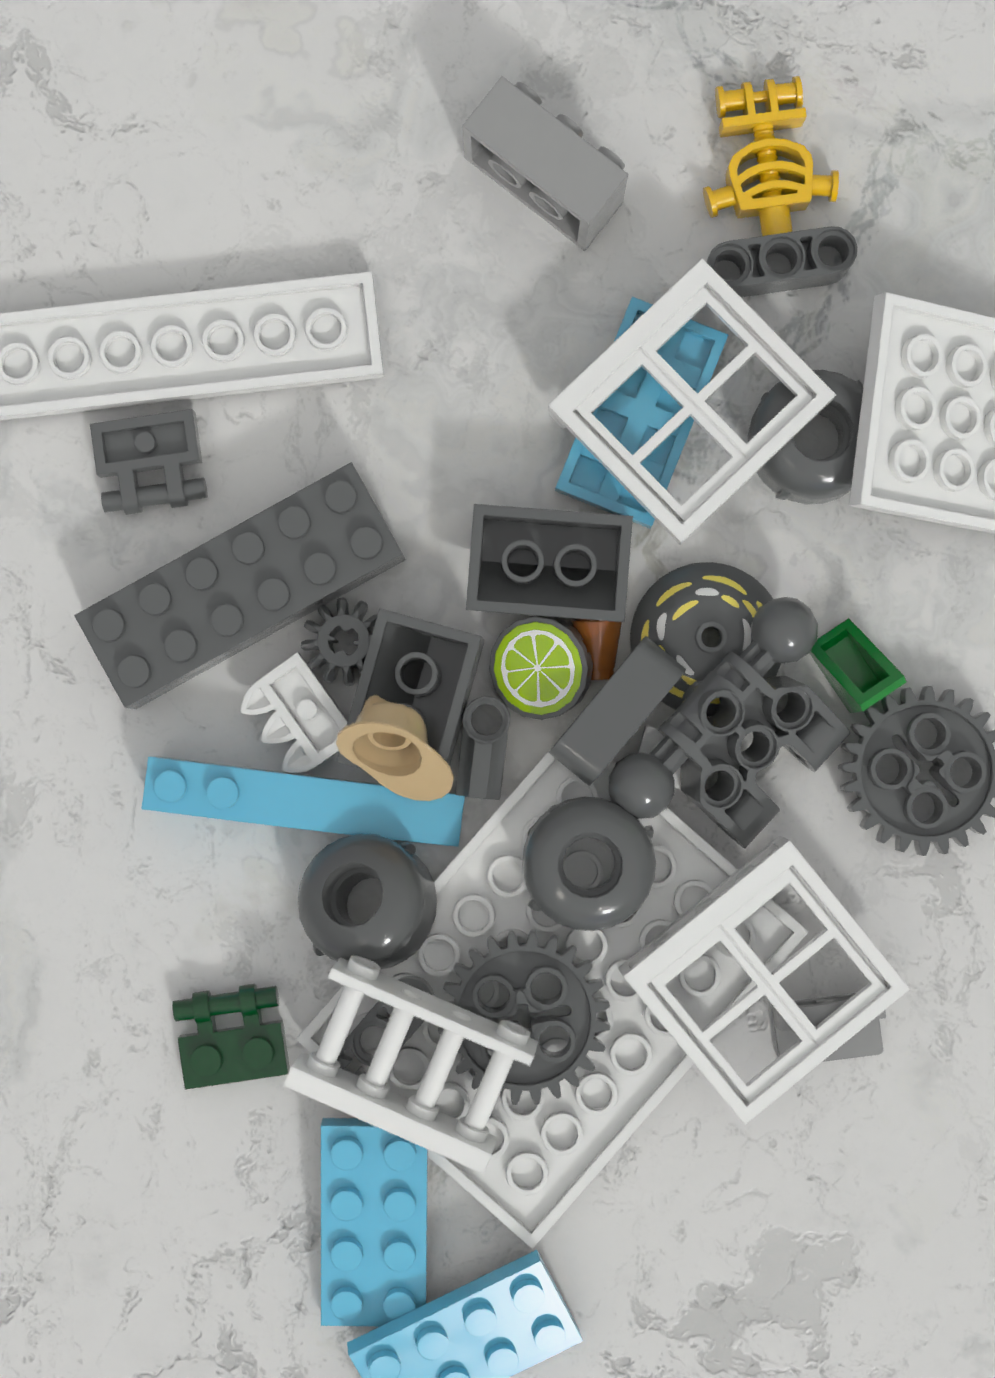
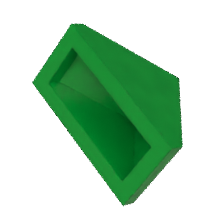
M849 618L818 638L810 651V655L849 713L863 712L907 682L905 676Z

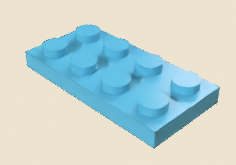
M632 297L614 342L653 304ZM689 320L657 353L698 393L710 382L728 334ZM641 366L592 414L633 455L682 407ZM691 416L640 463L666 490L693 425L694 419ZM575 438L555 491L614 515L633 516L634 523L651 529L655 519L588 449Z
M322 1118L321 1326L380 1327L427 1304L428 1149L358 1118Z
M535 1250L347 1342L348 1355L361 1378H509L583 1340L580 1330L540 1254Z

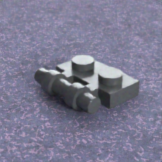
M193 409L90 424L97 476L104 478L118 475L120 490L101 493V502L105 513L124 510L126 515L141 513L143 507L170 503L172 508L188 506V500L207 498L205 478L185 480L182 466L203 463L196 413ZM164 469L166 483L139 487L137 480L138 472Z

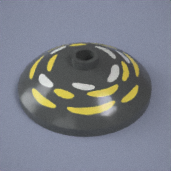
M701 562L672 570L648 589L633 616L630 629V650L632 652L640 641L647 636L686 668L681 678L662 699V703L675 710L681 704L683 694L691 684L703 680L711 670L713 671L720 664L722 658L729 651L740 656L753 642L751 638V621L759 607L773 599L758 580L730 565ZM714 628L719 632L720 642L716 647H708L702 642L701 635L704 629ZM776 662L763 677L776 676L781 663ZM719 697L712 700L708 705L707 717H712L719 709Z

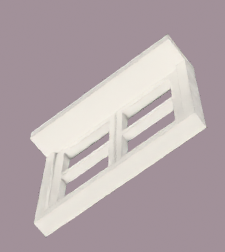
M702 258L548 405L549 416L562 429L566 427L681 545L835 398L836 394ZM707 305L747 347L701 391L696 393L657 351ZM753 355H756L796 397L746 444L705 401ZM642 366L682 409L632 455L592 413ZM691 416L731 459L681 506L640 463Z
M782 836L777 837L618 968L625 980L744 1125L910 990L790 840ZM790 884L825 929L773 972H770L735 928ZM834 938L869 983L817 1026H814L779 982ZM721 941L756 986L701 1030L665 985L717 942ZM765 995L800 1040L745 1084L710 1039Z

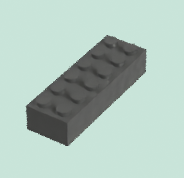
M350 462L74 616L124 708L138 709L317 610V607L321 604L326 605L406 559L353 463Z

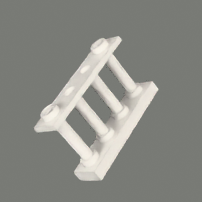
M355 955L351 956L349 961L339 958L332 967L328 978L345 986L318 1051L312 1052L310 1055L302 1051L291 1066L283 1086L484 1174L498 1138L489 1133V1129L486 1127L488 1119L514 1059L530 1066L539 1041L530 1038L531 1033L519 1024L502 1020L500 1024L380 973V966L367 958ZM365 994L393 1006L394 1009L367 1074L357 1076L341 1069L337 1059ZM416 1016L444 1030L417 1094L411 1095L408 1098L389 1090L390 1086L387 1083V1079L413 1017ZM466 1038L492 1049L494 1052L466 1117H460L458 1120L440 1112L436 1103L462 1041Z

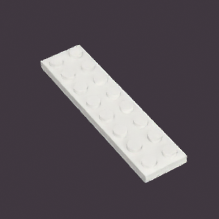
M372 271L0 313V421L384 378Z

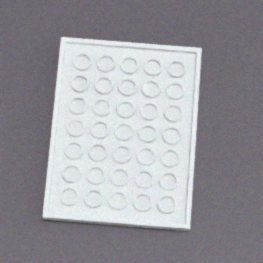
M548 752L434 881L437 896L436 917L430 934L420 949L407 960L391 968L380 970V973L396 980L405 976L421 977L430 984L434 996L447 1002L454 1001L455 997L448 994L443 989L445 982H461L462 979L456 974L453 967L456 963H460L471 968L473 962L468 952L471 947L486 955L489 953L487 943L489 936H492L500 947L507 946L509 930L514 931L519 944L526 943L530 931L535 930L538 945L545 946L553 934L556 935V951L560 954L571 945H574L577 948L572 962L575 966L583 961L590 960L593 966L585 976L586 981L602 979L604 986L593 994V998H602L609 1001L610 1008L596 1013V1017L610 1023V1030L595 1032L594 1037L603 1042L606 1048L604 1052L588 1051L587 1055L595 1065L594 1071L586 1070L580 1066L575 1069L580 1082L578 1087L573 1086L564 1078L559 1082L561 1097L557 1099L549 1088L546 1087L541 1089L540 1104L537 1105L533 1102L529 1091H522L518 1104L513 1105L510 1089L503 1088L486 1124L489 1133L498 1138L484 1174L428 1150V1157L531 1249L536 1246L694 1064L625 980L618 968L738 870L667 808L654 818L638 819L644 827L651 825L654 830L651 841L656 858L655 879L644 903L626 921L602 930H575L558 924L545 915L542 910L535 911L531 909L528 904L532 897L525 884L522 867L523 849L530 830L550 807L565 800L579 797H596L611 801L609 795V775L616 764L612 760L599 777L588 786ZM583 838L574 842L567 849L563 858V870L566 877L572 884L581 888H595L602 885L610 878L614 869V857L611 849L605 842L596 838ZM772 899L767 901L735 928L770 972H773L780 966L809 932ZM719 941L665 986L702 1030L756 986V984L722 942ZM552 973L537 975L531 984L532 992L541 999L554 998L561 989V980ZM489 981L480 987L478 995L484 1005L499 1007L507 1001L509 992L503 983ZM345 985L337 991L296 1038L309 1052L318 1051ZM364 994L347 1037L379 1000ZM527 1004L517 1005V1014L505 1018L487 1017L486 1019L495 1023H500L502 1020L519 1021L521 1026L528 1029L531 1027V1019L534 1017L568 1015L571 1012V1008L565 1005L543 1012L531 1013L528 1010ZM381 1008L378 1014L390 1018L386 1008ZM424 1021L403 1045L387 1079V1083L390 1086L389 1090L408 1098L411 1095L417 1094L442 1035L439 1034V1026ZM370 1026L362 1032L361 1045L367 1053L375 1054L384 1033V1028ZM559 1026L546 1028L539 1037L541 1046L550 1052L562 1050L569 1041V1033ZM724 1029L711 1038L710 1041L713 1042ZM348 1047L344 1054L352 1057L353 1060L344 1070L354 1074L362 1065L367 1073L369 1066L361 1063L354 1056L351 1048ZM487 1048L489 1054L492 1056L494 1050ZM461 1053L456 1055L436 1103L440 1112L458 1120L460 1117H466L478 1088L474 1090L471 1087L475 1074L472 1068L461 1074H457L455 1071L457 1064L463 1058Z

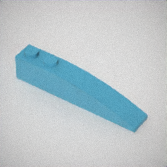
M148 757L141 809L347 835L373 834L391 840L459 847L465 796L447 793L443 798L432 801H420L399 796L381 784L166 757Z

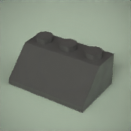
M474 504L466 610L625 622L633 516Z
M379 608L347 725L356 722L366 700L373 695H378L388 702L403 704L421 715L426 725L428 745L439 753L450 766L485 640L482 636ZM339 751L336 762L361 768L345 758Z

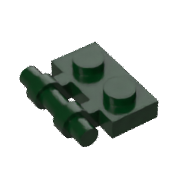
M256 984L239 986V991L211 995L210 991L193 993L190 999L173 1001L174 1020L177 1022L195 1019L198 1033L184 1034L178 1037L185 1090L288 1075L290 1065L283 1020L262 1023L261 1009L279 1006L277 986L257 988ZM242 1013L244 1026L216 1029L215 1016Z

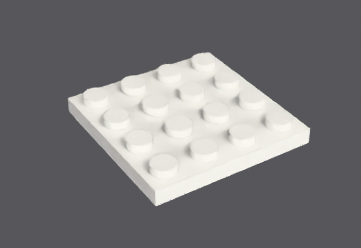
M888 292L874 296L849 506L995 534V318Z

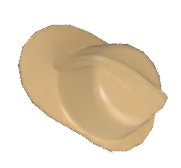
M373 695L366 700L356 722L345 726L338 733L336 746L340 753L395 794L412 800L432 801L443 798L451 791L454 780L451 767L439 753L428 745L426 725L421 715L414 709L403 704L388 702L378 695Z

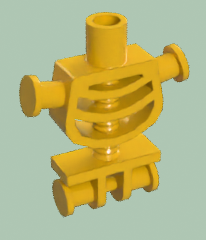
M800 76L792 77V82L775 84L774 79H765L764 90L753 92L751 82H742L741 89L724 91L723 86H716V111L718 118H722L719 126L720 138L754 133L755 139L753 143L748 144L732 156L725 174V187L712 190L710 186L703 188L705 205L711 218L718 216V210L733 206L736 217L739 219L759 216L761 234L766 236L793 232L790 212L806 210L812 196H828L829 202H836L839 187L838 170H832L830 175H813V159L804 145L787 139H778L774 136L775 130L798 128L804 124L807 116L806 108H802L803 88ZM765 102L766 112L756 114L755 104ZM793 103L796 108L779 111L778 105ZM743 110L742 116L725 118L726 112ZM777 156H782L784 158L794 161V163L787 161H777ZM757 158V165L746 169L738 175V167L750 159ZM757 180L760 181L761 184H757L743 192L742 188Z

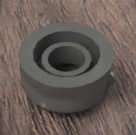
M812 370L836 394L835 398L818 413L828 418L835 425L838 433V446L835 453L825 459H811L804 456L796 448L793 439H791L756 473L762 482L776 493L775 497L780 500L787 499L802 504H823L839 499L851 491L863 385L860 380L854 381L840 373L827 370ZM781 381L761 397V402L750 422L748 442L796 397Z
M579 797L553 805L532 827L523 849L522 867L525 884L532 897L528 906L535 911L542 910L545 915L558 924L575 930H602L626 921L644 903L655 879L656 858L651 841L654 835L653 827L651 825L644 827L634 815L628 813L616 803L603 798ZM583 838H596L605 842L611 849L614 857V869L610 878L595 888H581L572 884L563 870V858L567 849L574 842Z
M357 834L334 841L323 848L312 859L299 885L297 903L300 921L306 935L313 943V950L316 955H326L335 961H338L339 958L349 961L353 955L361 956L375 962L381 969H386L407 960L420 949L430 934L436 917L437 896L430 872L419 857L415 855L416 847L409 842L398 844L391 839L379 835ZM369 878L379 879L383 891L380 907L375 915L364 924H354L347 910L350 892L362 880Z

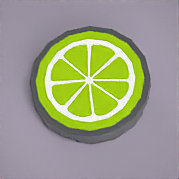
M532 616L515 621L500 633L491 650L489 671L494 690L507 707L523 717L544 720L563 715L582 701L591 685L593 662L590 652L587 653L586 646L582 641L584 638L575 627L558 617Z

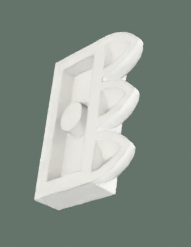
M299 652L260 678L248 689L241 705L240 711L242 714L259 715L273 709L276 711L265 724L261 741L268 744H279L294 738L296 739L284 757L282 764L283 772L300 773L309 771L320 766L339 752L336 746L337 735L347 725L348 720Z

